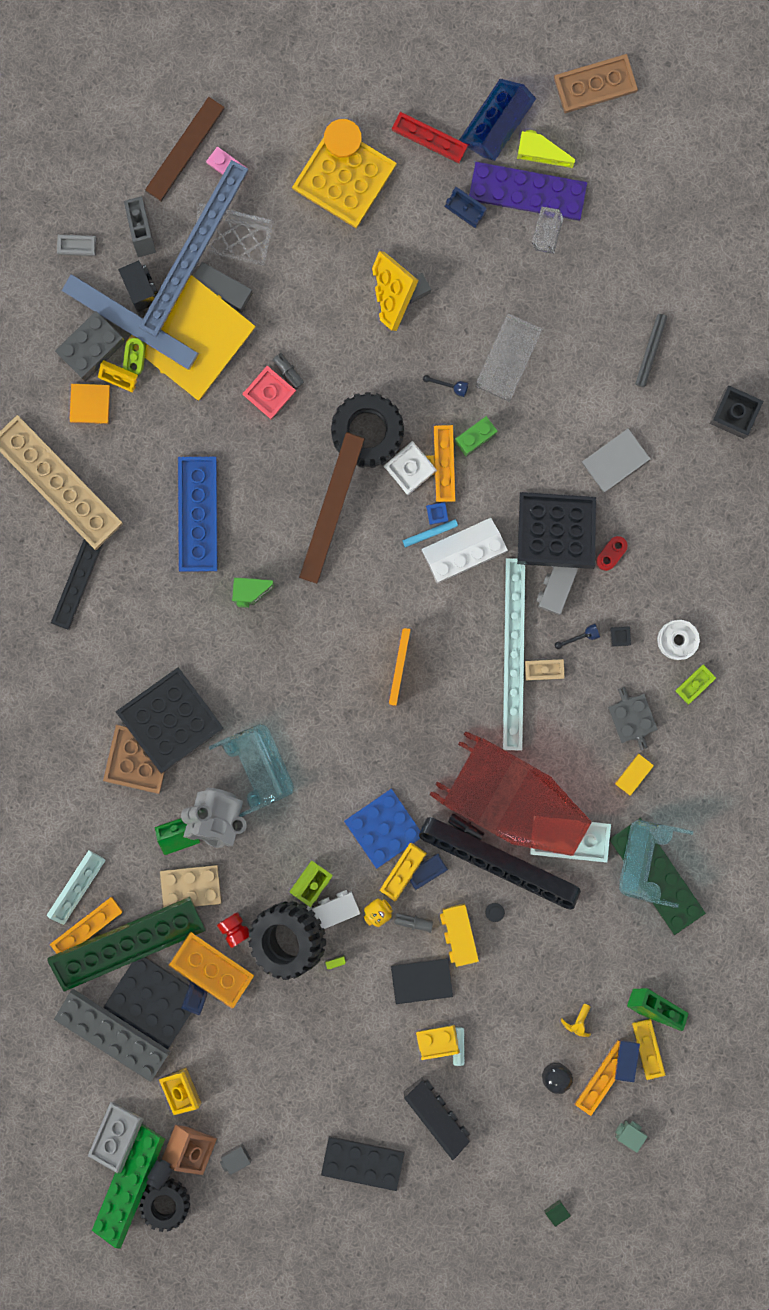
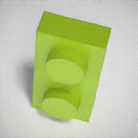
M702 664L675 692L689 705L716 677Z

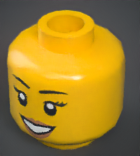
M377 898L364 908L365 916L363 917L369 926L373 924L375 927H381L392 918L391 913L393 909L385 899Z

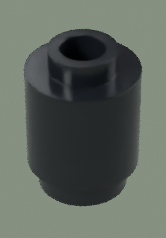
M162 1159L160 1162L156 1161L147 1176L148 1181L146 1184L160 1191L173 1171L170 1168L171 1164Z

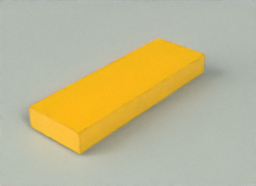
M410 843L379 891L393 901H397L427 853L415 844Z
M649 1018L632 1023L636 1042L640 1043L639 1053L646 1080L666 1076L652 1020Z

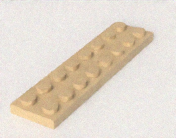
M18 415L0 431V452L95 550L123 525L119 518Z

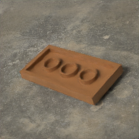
M627 54L554 75V81L564 113L638 91Z

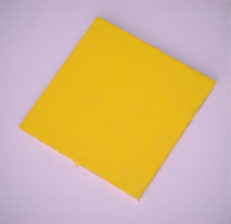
M191 275L161 330L198 352V357L190 370L145 343V358L156 366L162 374H166L199 401L256 326L222 300L220 295L217 296ZM131 335V336L129 337V339H131V338H137V337ZM138 344L134 345V350L136 351L139 350Z

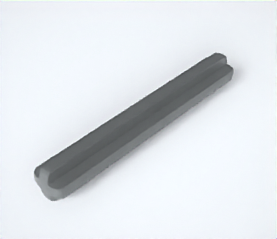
M663 314L657 315L635 383L639 387L646 386L667 320V316Z

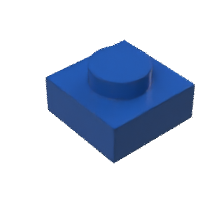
M445 502L426 506L429 525L448 522Z

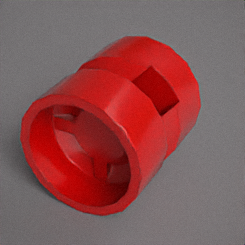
M238 912L217 924L220 932L227 934L226 941L230 948L249 937V929L241 925L243 919Z

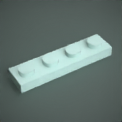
M88 850L47 916L64 925L106 860Z

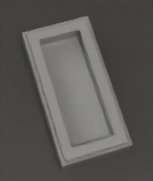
M58 235L57 254L96 256V236Z

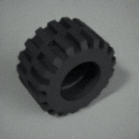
M173 1178L168 1180L160 1191L148 1186L140 1200L139 1210L142 1212L141 1218H145L147 1226L150 1224L152 1225L151 1229L155 1230V1228H158L159 1232H163L164 1229H167L168 1232L172 1228H178L184 1222L190 1208L189 1194L187 1195L186 1187L183 1188L181 1182H174L175 1179ZM160 1195L170 1196L176 1203V1210L171 1214H161L154 1206L155 1198Z

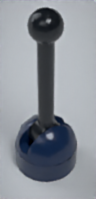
M428 375L423 376V381L426 383L433 382L453 388L455 394L461 397L466 395L468 382L459 381L454 385L430 378Z
M596 624L589 625L582 635L563 642H556L555 648L561 649L562 646L585 637L590 640L600 638Z

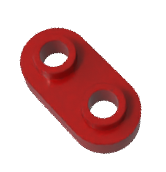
M613 537L607 543L596 559L599 569L609 571L620 560L628 547L627 541L623 537ZM616 542L621 544L620 549L615 548ZM605 557L609 558V564L603 562Z

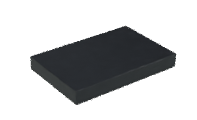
M448 958L391 965L396 1004L453 997Z

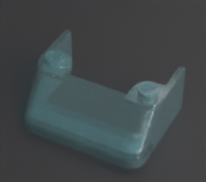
M259 724L209 746V750L223 746L225 752L230 757L239 755L254 789L247 795L250 809L240 813L239 817L270 805L294 792L292 780L271 733L265 725Z
M644 820L634 821L630 827L619 881L620 892L628 897L678 908V903L660 899V887L655 883L647 881L655 843L662 845L669 843L672 839L673 831L693 835V831Z

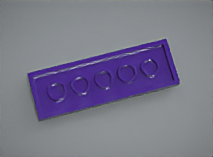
M475 162L469 196L480 203L580 221L587 182Z

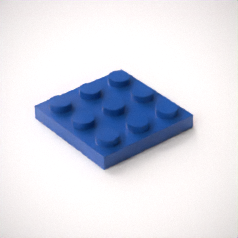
M392 788L344 821L376 869L405 850L410 843H415L420 839V829Z

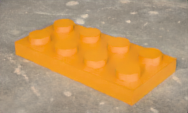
M192 932L189 933L169 963L170 967L230 1008L235 1007L254 977L249 971Z

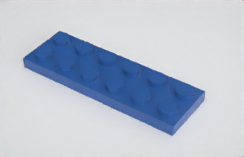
M178 457L179 572H218L217 457Z

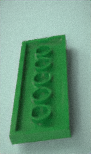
M141 1124L122 1172H115L92 1228L95 1234L114 1248L121 1249L146 1188L147 1176L157 1161L165 1138L144 1124Z

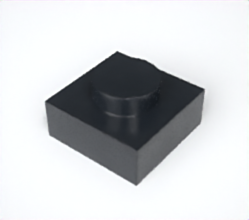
M630 626L610 628L611 647L631 646Z

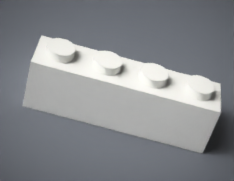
M491 518L421 549L437 584L508 551Z

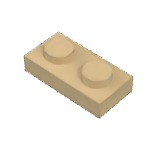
M564 659L525 661L526 681L564 679Z

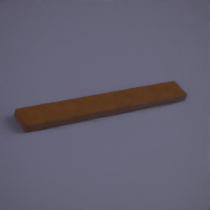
M349 432L345 434L299 576L301 579L316 584L319 581L365 440L363 437Z

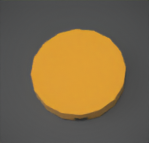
M338 119L331 122L324 133V144L327 150L338 158L350 157L359 150L362 143L359 127L348 119Z

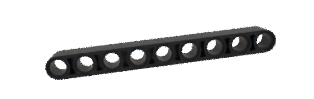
M432 817L425 819L419 833L421 840L563 908L570 910L575 908L581 893L578 886Z

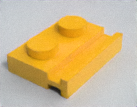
M455 1025L416 1032L422 1056L421 1060L460 1053Z

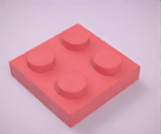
M266 366L242 395L272 420L296 393V390L270 367Z

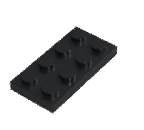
M329 1136L321 1176L397 1191L404 1152Z

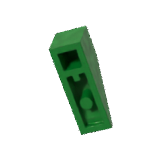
M648 988L632 989L627 1004L628 1008L638 1014L679 1031L684 1030L689 1015L688 1012Z

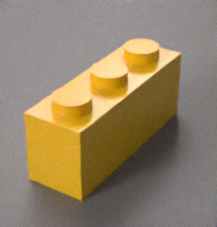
M465 903L443 908L440 918L442 925H446L448 931L444 935L446 943L451 944L452 951H449L451 963L455 962L456 967L479 962Z

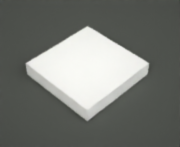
M411 441L384 465L407 495H410L437 471L414 441Z

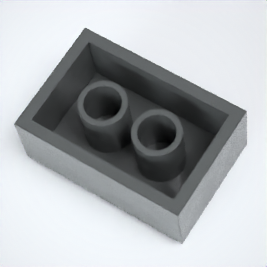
M95 311L55 352L86 381L100 367L102 361H107L125 343V340Z

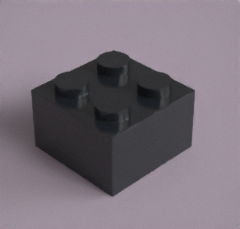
M138 260L119 268L118 271L137 312L149 308L158 291L154 283L149 282V280H152L146 264L141 265Z
M728 385L709 424L745 439L749 435L764 401Z

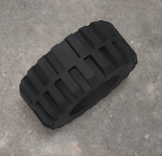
M365 392L363 395L358 393L352 398L348 397L342 405L338 406L336 413L333 415L331 425L332 440L336 451L340 453L345 434L349 432L353 419L363 413H373L384 422L386 428L385 437L375 447H362L357 465L361 468H375L377 465L381 464L382 466L386 464V461L395 456L403 441L404 425L399 409L391 403V400L385 399L377 393L373 395L371 392Z
M284 901L273 905L257 916V919L251 925L253 928L249 930L251 940L248 942L249 947H252L253 950L251 952L252 957L256 958V964L259 967L262 966L265 973H272V977L277 979L280 977L283 980L295 979L311 970L320 962V957L325 952L323 947L326 946V938H323V935L326 933L325 929L320 926L321 920L319 918L316 919L314 916L315 912L312 910L308 911L307 906L304 904L298 905L294 901L289 903ZM278 924L287 926L297 936L299 942L297 956L287 954L280 948L276 939Z

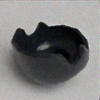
M550 1063L544 1068L542 1073L544 1086L554 1094L565 1093L573 1084L571 1071L562 1063Z

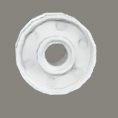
M684 620L668 622L660 629L657 637L658 647L662 654L674 660L689 658L697 651L700 643L699 633L695 626ZM677 634L683 638L681 645H676L674 642V637Z

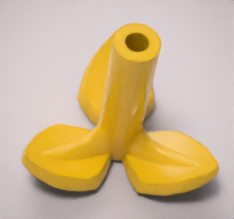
M583 1004L575 1024L570 1025L561 1019L563 1026L578 1036L590 1037L591 1033H585L584 1021L591 1007Z

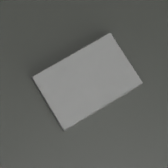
M626 429L581 463L602 492L605 493L648 462L650 457L631 431Z
M110 1102L88 1157L116 1173H121L144 1119L122 1106Z

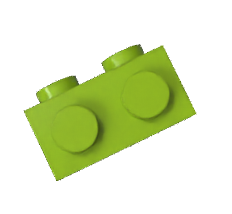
M311 860L289 892L311 907L318 899L324 887L328 885L333 875Z

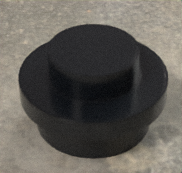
M491 903L487 906L485 914L489 921L499 922L503 919L505 911L499 903Z

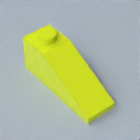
M522 131L517 159L573 168L575 159L541 134H537L536 131Z

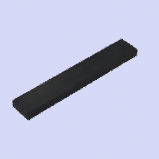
M85 539L83 540L51 624L67 630L70 629L103 544L95 550Z

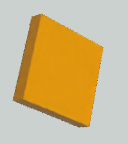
M71 384L70 422L109 424L110 385Z

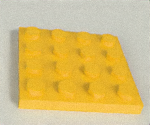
M323 137L292 186V189L357 229L397 166V163L363 142L359 150L350 157L338 158L327 150Z

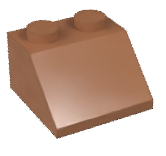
M175 1125L162 1160L170 1163V1168L174 1171L203 1175L217 1138L189 1127Z

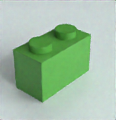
M485 416L455 438V443L467 457L497 435L498 431L488 417Z

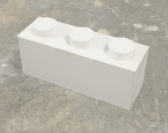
M341 891L332 900L329 897L318 901L319 905L315 907L307 906V910L315 912L314 916L316 919L319 918L321 920L320 926L324 929L350 919L361 913L352 891Z

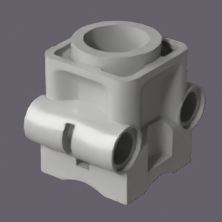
M206 788L205 791L197 792L194 806L185 808L181 813L182 821L187 824L183 837L191 840H203L209 846L215 848H222L225 845L228 847L233 846L236 834L243 833L247 826L244 818L239 817L243 801L236 799V795L216 788Z

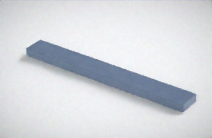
M71 274L64 285L63 292L93 311H97L101 316L186 369L190 370L198 357V352L162 330L155 337L140 329L139 326L143 318Z

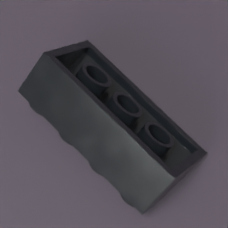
M421 1077L403 1091L404 1099L451 1160H454L470 1143L468 1138L470 1133L464 1126L460 1127L456 1122L458 1118L452 1110L448 1112L444 1107L446 1102L440 1095L436 1096L432 1091L434 1087L428 1079L424 1081Z

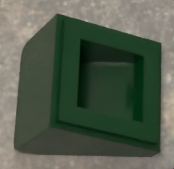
M558 1200L544 1210L555 1227L571 1217L561 1200Z

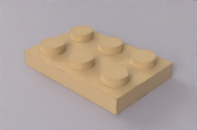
M218 865L160 871L163 908L188 897H191L195 906L222 903Z

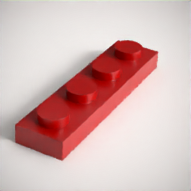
M402 112L399 113L392 127V131L459 164L468 148L467 144Z

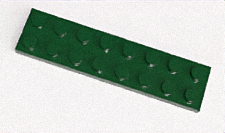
M188 897L48 957L47 961L63 992L179 943L185 940L190 932L195 935L206 931V928L191 897Z

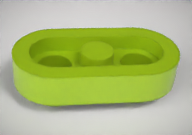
M131 338L125 345L123 369L137 375L142 373L144 367L146 345L142 340ZM135 344L139 345L138 351L134 350ZM133 363H135V364L137 365V369H136V370H133V369H132V364H133Z

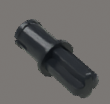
M452 814L448 819V823L460 831L482 840L485 832L471 825L470 821L466 822L456 814Z

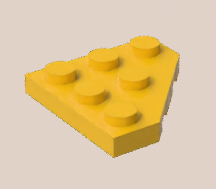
M379 251L372 267L373 276H376L377 286L375 287L377 302H380L381 306L379 317L380 321L391 331H397L419 280L386 252Z

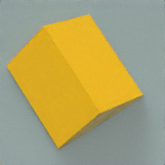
M187 1068L159 1079L173 1115L196 1110L200 1107L201 1101Z

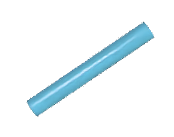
M456 519L402 541L404 546L408 547L458 527Z

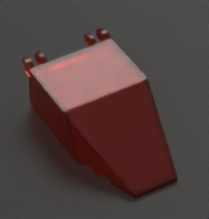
M465 731L463 735L470 740L476 741L475 746L471 748L464 742L458 743L459 746L470 751V755L451 788L436 782L435 785L438 788L448 792L445 799L435 792H431L430 796L445 807L513 845L573 856L592 823L590 819L568 797L551 776L486 739Z

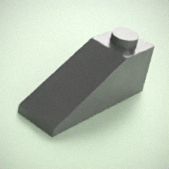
M142 196L125 200V210L137 256L142 257L156 253Z

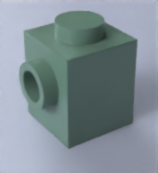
M625 1121L624 1124L620 1123L615 1131L617 1140L638 1153L648 1136L641 1131L642 1127L634 1121L631 1123Z

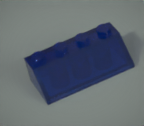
M499 79L459 141L467 144L469 149L483 158L495 161L528 110L532 107L536 97L524 84Z

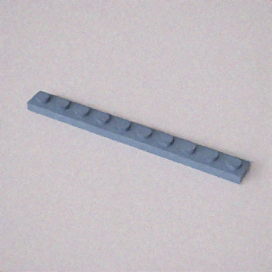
M233 160L230 161L139 326L140 329L155 337L158 336L249 171L248 168Z

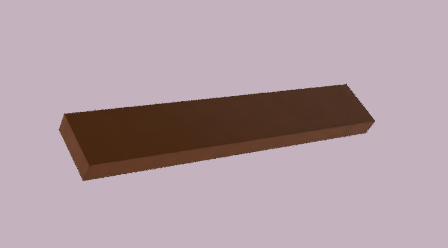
M210 97L206 99L146 187L145 192L160 202L164 199L224 111V106Z

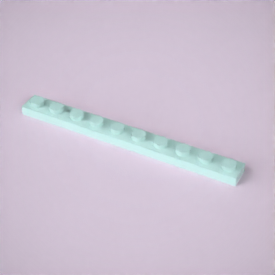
M506 558L503 750H522L525 565L517 564V559Z

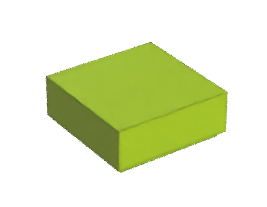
M342 955L326 960L327 969L345 965V956Z

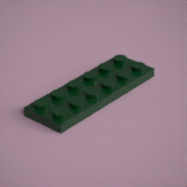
M638 818L610 838L609 841L673 935H676L706 914L641 818Z

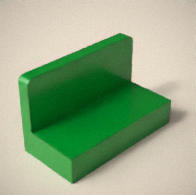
M182 818L154 827L157 842L164 855L200 843V839L191 840L183 837L187 824L182 821Z

